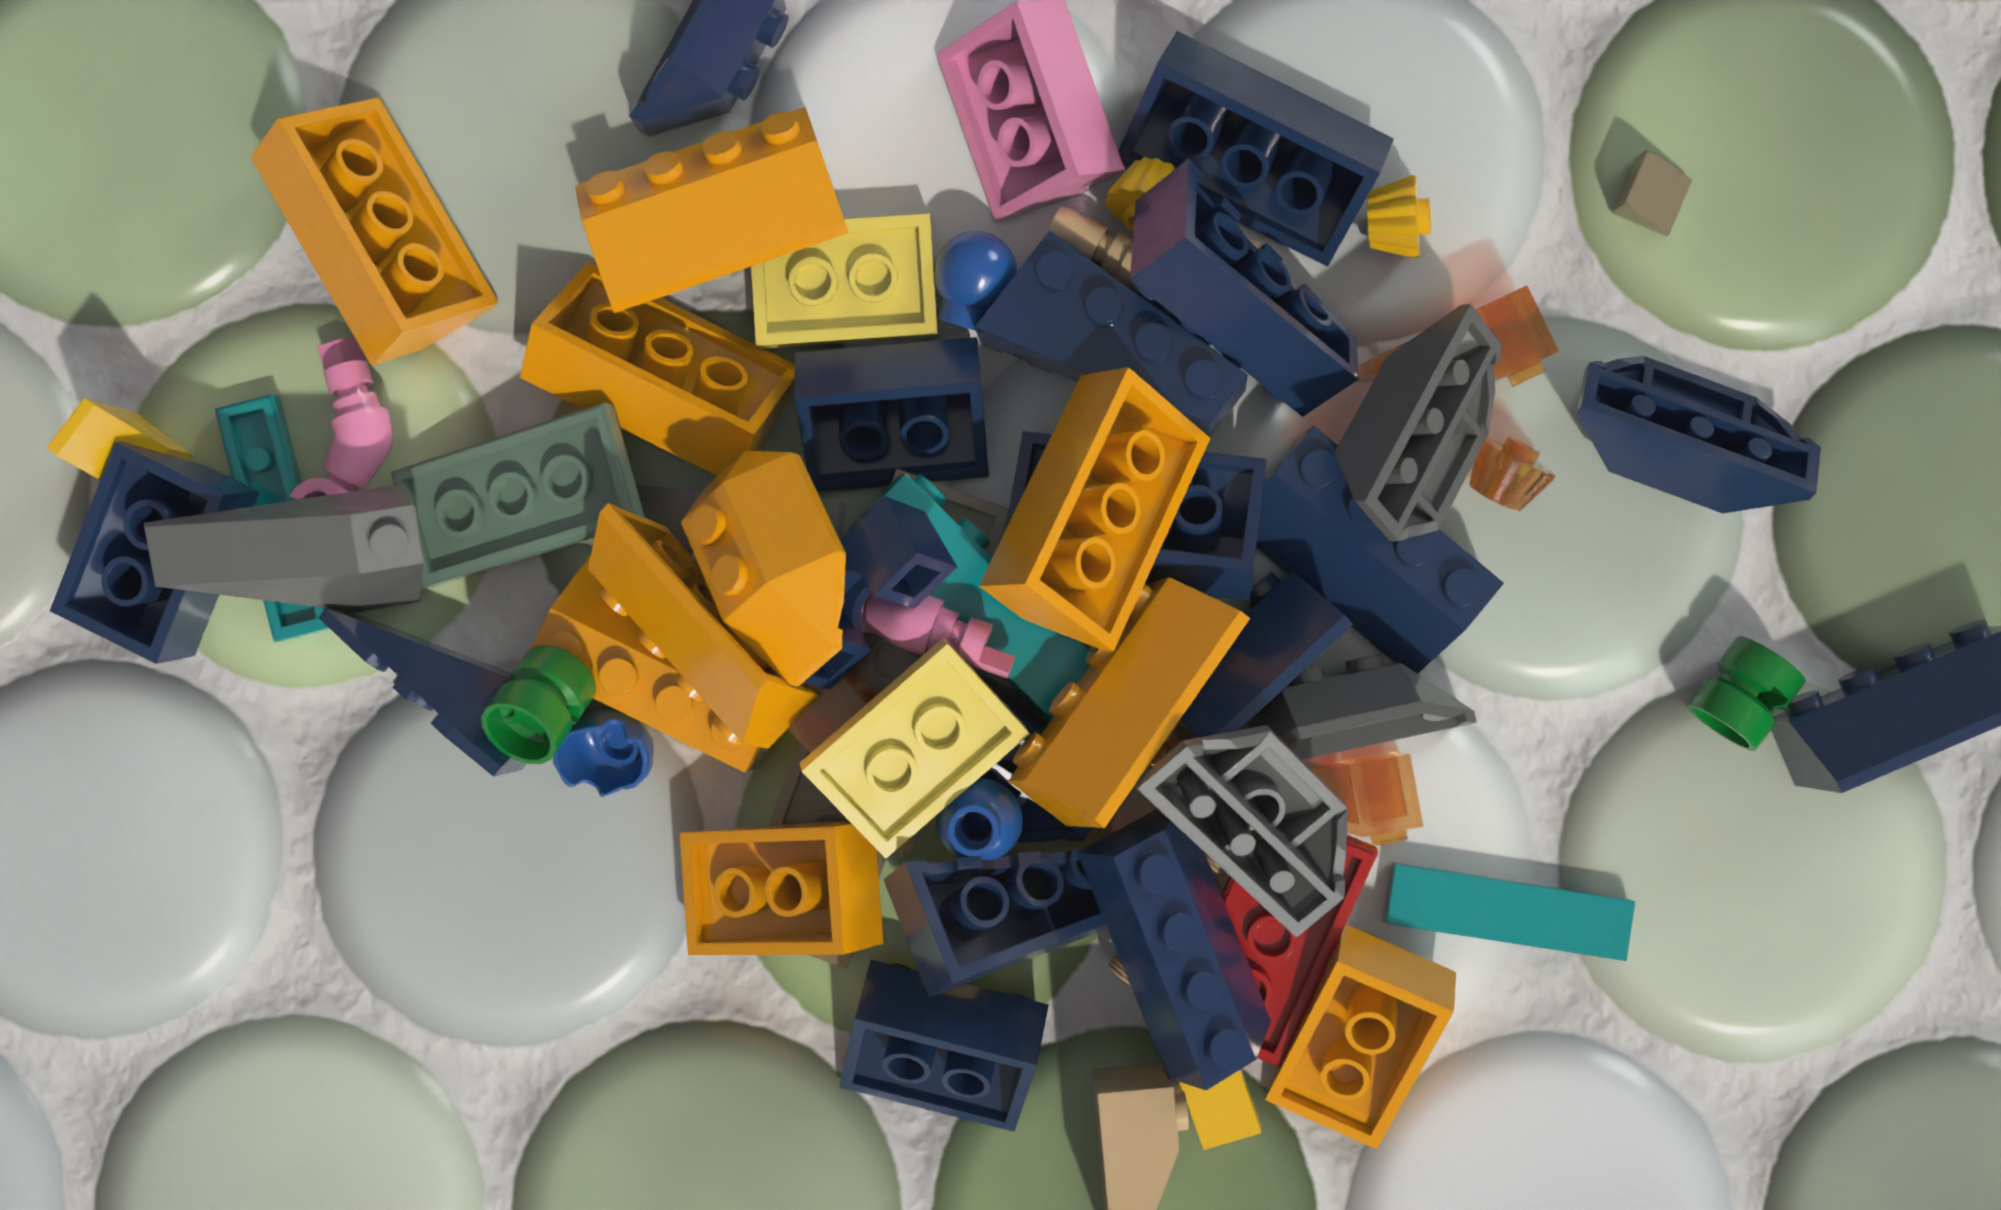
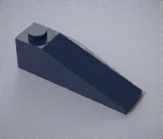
M325 608L318 618L367 664L382 672H385L388 667L395 672L397 676L393 679L394 686L392 688L406 701L415 702L429 711L435 710L438 715L430 724L493 777L520 771L525 767L526 763L514 760L499 751L489 741L482 729L481 716L485 708L501 686L510 682L511 672L350 611Z

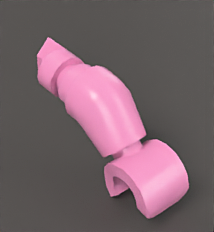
M355 337L337 339L317 346L324 368L323 374L328 391L331 395L338 396V399L332 404L336 418L331 421L333 438L323 465V469L328 471L329 474L326 479L321 477L311 478L297 485L289 495L297 500L359 491L357 489L358 486L366 488L392 450L393 428L390 413L386 407L380 406L377 394L368 391V387L372 386L374 382L368 362L365 361L363 351Z
M872 592L865 600L860 616L862 632L876 633L896 647L919 656L924 655L944 637L970 666L1008 679L1016 656L987 646L993 624L973 617L970 618L969 623L959 621V612L944 608V600L930 595L914 609L876 597Z

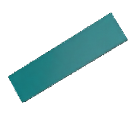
M269 394L215 408L231 476L233 479L260 491L255 506L297 500L289 495L302 481L280 396ZM263 600L273 642H283L329 630L318 618L325 608Z
M1392 862L1383 922L1389 925L1627 961L1635 901L1628 898Z

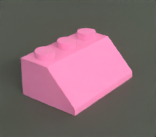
M1065 0L1015 1L936 54L995 222L1006 221L1083 194L1125 171Z

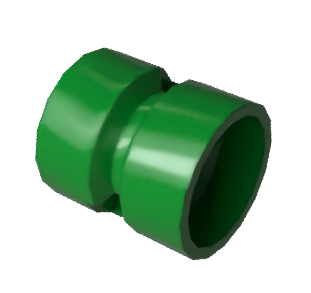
M1738 636L1717 663L1721 675L1718 678H1706L1688 702L1687 708L1703 724L1725 739L1749 751H1756L1775 725V720L1771 714L1774 709H1787L1806 680L1798 669L1774 651L1754 640Z
M551 645L536 646L526 652L512 671L510 682L501 686L485 708L481 716L482 729L489 741L510 758L526 764H543L553 758L571 731L572 725L577 723L596 694V682L587 666L573 654Z

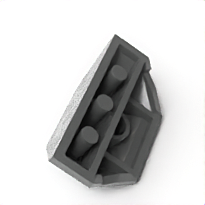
M1471 304L1458 306L1386 357L1334 452L1355 502L1389 541H1402L1409 537L1420 536L1440 529L1489 434L1495 395L1494 364L1500 363L1502 344Z
M1376 654L1345 661L1347 672L1324 677L1322 666L1304 669L1254 716L1247 729L1267 725L1303 760L1477 723L1474 710L1401 663L1383 664L1382 655Z
M1267 725L1183 740L1136 782V788L1296 938L1345 898L1343 872L1346 858L1348 808L1345 802Z

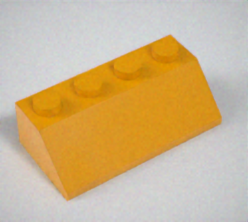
M379 97L278 118L251 155L252 162L371 366L421 351L493 309L499 303Z
M806 107L792 112L774 113L757 124L733 132H719L708 137L704 142L674 152H660L651 156L645 162L616 172H601L586 182L574 185L581 221L614 313L849 233Z
M588 261L532 322L519 378L581 409L604 402L613 403L620 428L718 476L744 451H762L795 385V364L766 349H758L755 344L661 297L614 313L598 267Z
M1129 367L1081 375L979 587L1026 621L1103 651H1114L1210 441V437Z
M608 503L599 512L588 570L603 585V588L599 591L601 598L620 615L625 617L629 615L640 627V630L636 633L638 640L655 656L661 659L666 657L678 670V673L674 676L676 683L694 700L698 702L704 700L717 715L713 719L714 726L727 740L736 746L747 744L769 749L819 694L806 683H802L798 687L789 685L722 621L700 567L695 566V563L690 561L691 553L666 526Z
M589 556L551 606L530 649L539 645H551L568 651L579 658L590 670L596 682L594 699L744 773L754 769L763 748L747 744L736 746L717 730L713 724V719L717 715L704 700L698 702L686 694L674 679L678 670L666 657L661 659L655 656L638 640L636 633L640 630V627L629 615L626 617L620 615L601 598L599 591L603 588V585L588 570Z
M1170 577L1150 582L1148 585L1144 584L1115 650L1103 651L1093 646L1090 648L1085 657V662L1090 665L1077 684L1074 682L1068 683L1055 697L1049 708V712L1054 717L1041 735L1037 732L1033 733L1018 749L1013 758V763L1018 768L1008 781L1066 826L1105 828L1250 618L1242 611Z

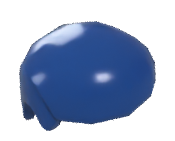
M612 707L586 709L577 723L572 725L568 736L553 756V764L562 781L568 787L588 783L597 789L599 796L605 797L621 789L635 788L648 776L653 767V738L638 720Z

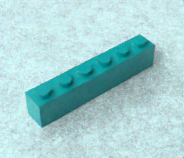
M906 473L899 475L848 529L851 530L861 520L863 514L869 508L876 505L884 496L925 511L957 565V568L929 595L944 600V608L959 612V621L969 623L970 618L973 617L993 624L987 646L1016 656L1008 679H1004L1050 722L1054 715L1049 712V708L1055 697L1068 683L1074 682L1077 684L1090 665L1085 662L1088 650L1078 640L1022 619L979 587L992 560V557L984 550L990 544L989 539L965 517L957 524L940 507L946 501L944 495L924 476L919 474L912 480Z

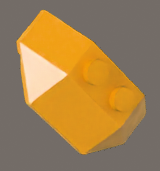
M744 451L704 488L682 519L681 524L722 621L789 685L798 687L842 649L843 630L838 629V624L844 603L846 553L800 455L792 452Z

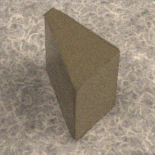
M1645 150L1634 159L1612 213L1659 234L1668 236L1692 179L1659 155Z

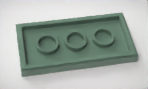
M604 402L391 472L394 485L403 484L415 503L423 558L422 588L442 585L594 538L599 512L608 503L644 517L613 403Z

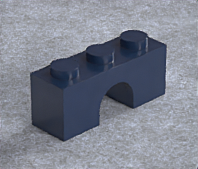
M884 496L876 505L869 508L863 514L861 520L840 540L846 553L844 603L838 624V629L843 630L842 649L803 683L830 690L871 651L862 633L860 624L863 604L871 592L876 597L914 609L957 568L956 563L925 511Z

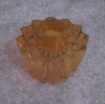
M1509 436L1504 444L1491 438H1486L1473 463L1469 485L1486 498L1506 508L1520 512L1554 480L1556 475L1537 462L1541 453L1531 446Z

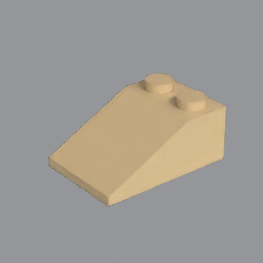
M1162 1063L1092 1069L1105 1210H1157L1179 1153L1178 1131L1189 1130L1185 1092H1181V1085L1178 1081L1167 1078Z

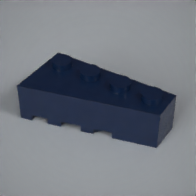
M1188 158L1135 201L1130 280L1144 297L1149 300H1156L1174 314L1188 332L1203 337L1218 349L1223 357L1238 368H1242L1262 384L1266 392L1274 400L1286 403L1303 417L1359 380L1357 338L1305 283L1297 289L1291 285L1289 273L1282 263L1283 259L1267 242L1258 249L1237 224L1242 215L1225 197L1216 204L1197 184L1202 180L1204 174Z
M1050 230L975 326L981 345L1000 353L1004 351L1027 361L1029 365L1049 373L1055 372L1077 382L1080 376L1084 374L1129 367L1209 437L1246 391L1247 373Z
M1086 847L1072 848L1066 852H1021L1014 856L999 857L994 860H982L981 856L960 857L953 861L927 863V860L904 862L883 879L928 996L932 997L1108 929L1077 854L1078 851Z

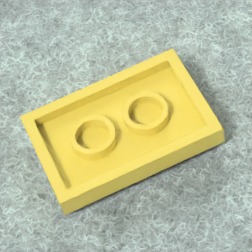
M930 213L844 219L848 234L751 266L757 348L938 338Z
M943 637L799 764L805 776L886 859L1030 733L1025 725Z

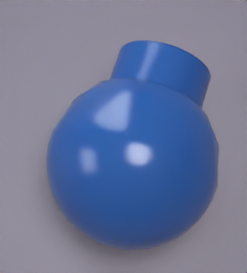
M967 231L954 236L942 247L935 261L934 281L938 293L943 298L937 319L975 330L976 324L1017 273L1015 257L1006 243L988 232Z
M979 778L936 815L937 832L945 848L956 858L981 856L982 860H994L999 857H1005L1015 847L1021 835V808L1015 796L1004 785L991 779Z

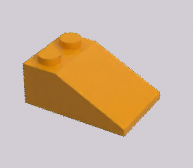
M849 820L679 833L688 955H845L884 944L877 849Z
M1346 924L1282 1065L1277 1067L1266 1092L1265 1100L1365 1145L1378 1149L1454 1013L1456 972Z

